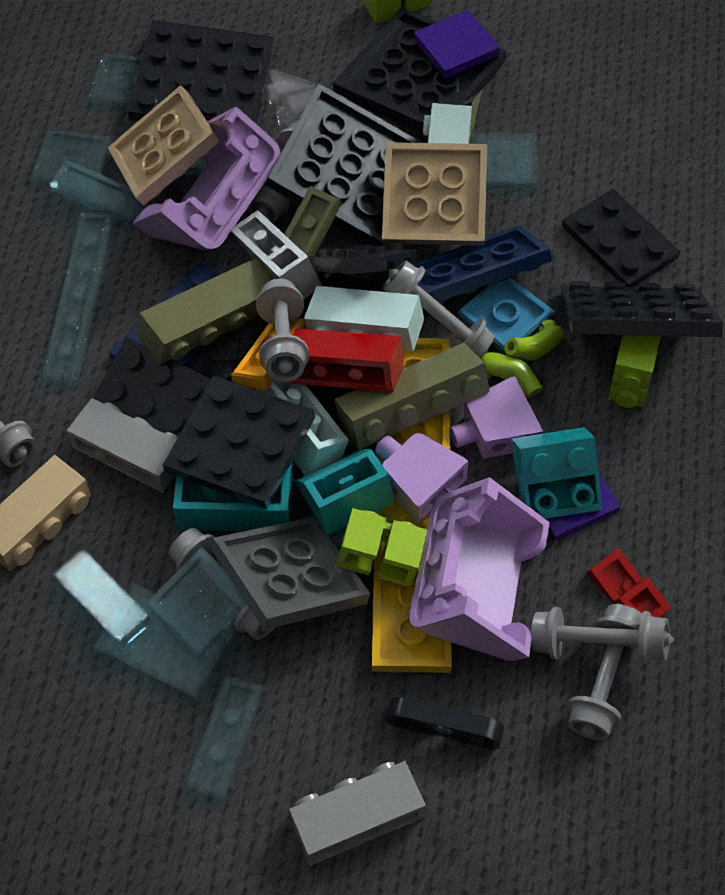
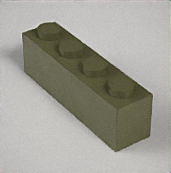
M257 258L250 260L140 312L136 335L160 365L171 359H181L189 350L201 344L203 346L209 345L219 335L230 330L237 331L248 321L260 316L257 312L256 300L263 286L273 280V277Z
M461 343L404 368L393 392L356 389L334 400L342 429L358 449L361 450L381 441L387 435L397 434L490 391L485 363L465 343Z

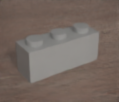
M91 398L67 429L72 448L164 493L175 477L166 473L162 464L178 437L170 432H165L164 434L152 428L142 418H132L123 414L119 408L111 403L106 402L103 404Z
M403 761L396 765L394 762L384 763L372 771V775L358 781L356 778L343 780L335 785L333 791L324 795H307L299 799L295 803V807L289 810L291 821L308 863L311 866L425 818L426 805L406 761Z

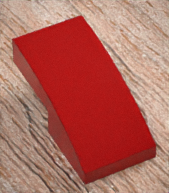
M619 548L586 572L593 583L613 604L626 605L641 613L649 611L653 617H660L671 609L649 577L642 579Z

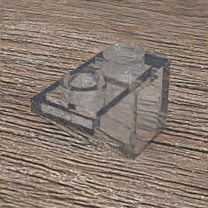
M276 69L269 70L270 84L265 86L266 94L270 104L276 103L277 105L275 111L279 125H286L288 128L292 122L299 121L317 86L314 82Z

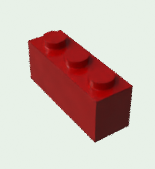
M296 328L293 335L302 339L308 346L309 360L302 375L288 383L393 392L404 368L401 336Z

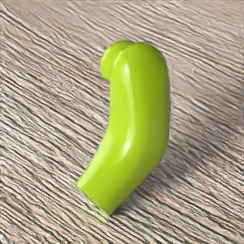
M545 320L542 322L543 326L539 327V333L529 337L508 339L504 346L507 355L521 360H537L549 353L562 341L564 330L554 320Z
M494 352L485 353L480 357L485 363L487 379L491 375L503 379L515 376L524 395L528 399L543 390L531 368L521 359Z

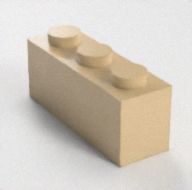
M56 455L52 456L0 504V564L10 572L17 565L22 566L29 562L35 553V548L45 539L50 540L60 532L62 523L71 514L82 512L91 497L86 479Z

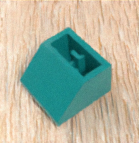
M585 427L511 438L515 474L524 504L544 519L602 510L595 437Z
M372 449L357 450L295 480L296 487L327 536L346 527L352 508L361 511L377 512L395 503L389 474Z

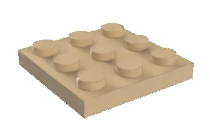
M180 85L107 148L135 198L144 206L152 198L157 197L173 180L182 176L199 158L208 154L220 140L189 93Z
M386 142L382 243L484 246L487 144Z

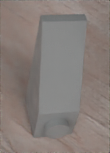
M258 210L230 229L234 237L252 259L257 258L273 279L282 278L292 282L302 294L303 300L315 291L316 286H322L309 257Z

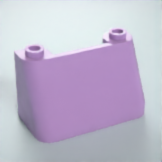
M237 107L207 121L220 142L208 154L201 157L208 165L181 203H175L172 199H168L163 204H152L144 208L133 224L145 234L200 250L217 248L225 241L231 232L230 229L236 225L266 182L280 156V149L275 140Z
M490 477L442 495L435 502L430 512L409 620L411 625L427 635L506 661H516L529 657L532 640L531 631L520 622L512 623L521 562L538 556L543 552L546 546L550 522Z

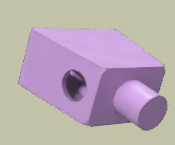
M515 376L489 388L490 392L464 404L463 417L465 422L450 427V436L456 448L475 442L483 459L512 454L511 438L543 434V430Z
M421 433L414 434L403 445L387 435L376 446L375 453L385 460L382 466L389 474L394 499L418 525L430 515L433 505L442 495L458 489L467 480L468 460Z

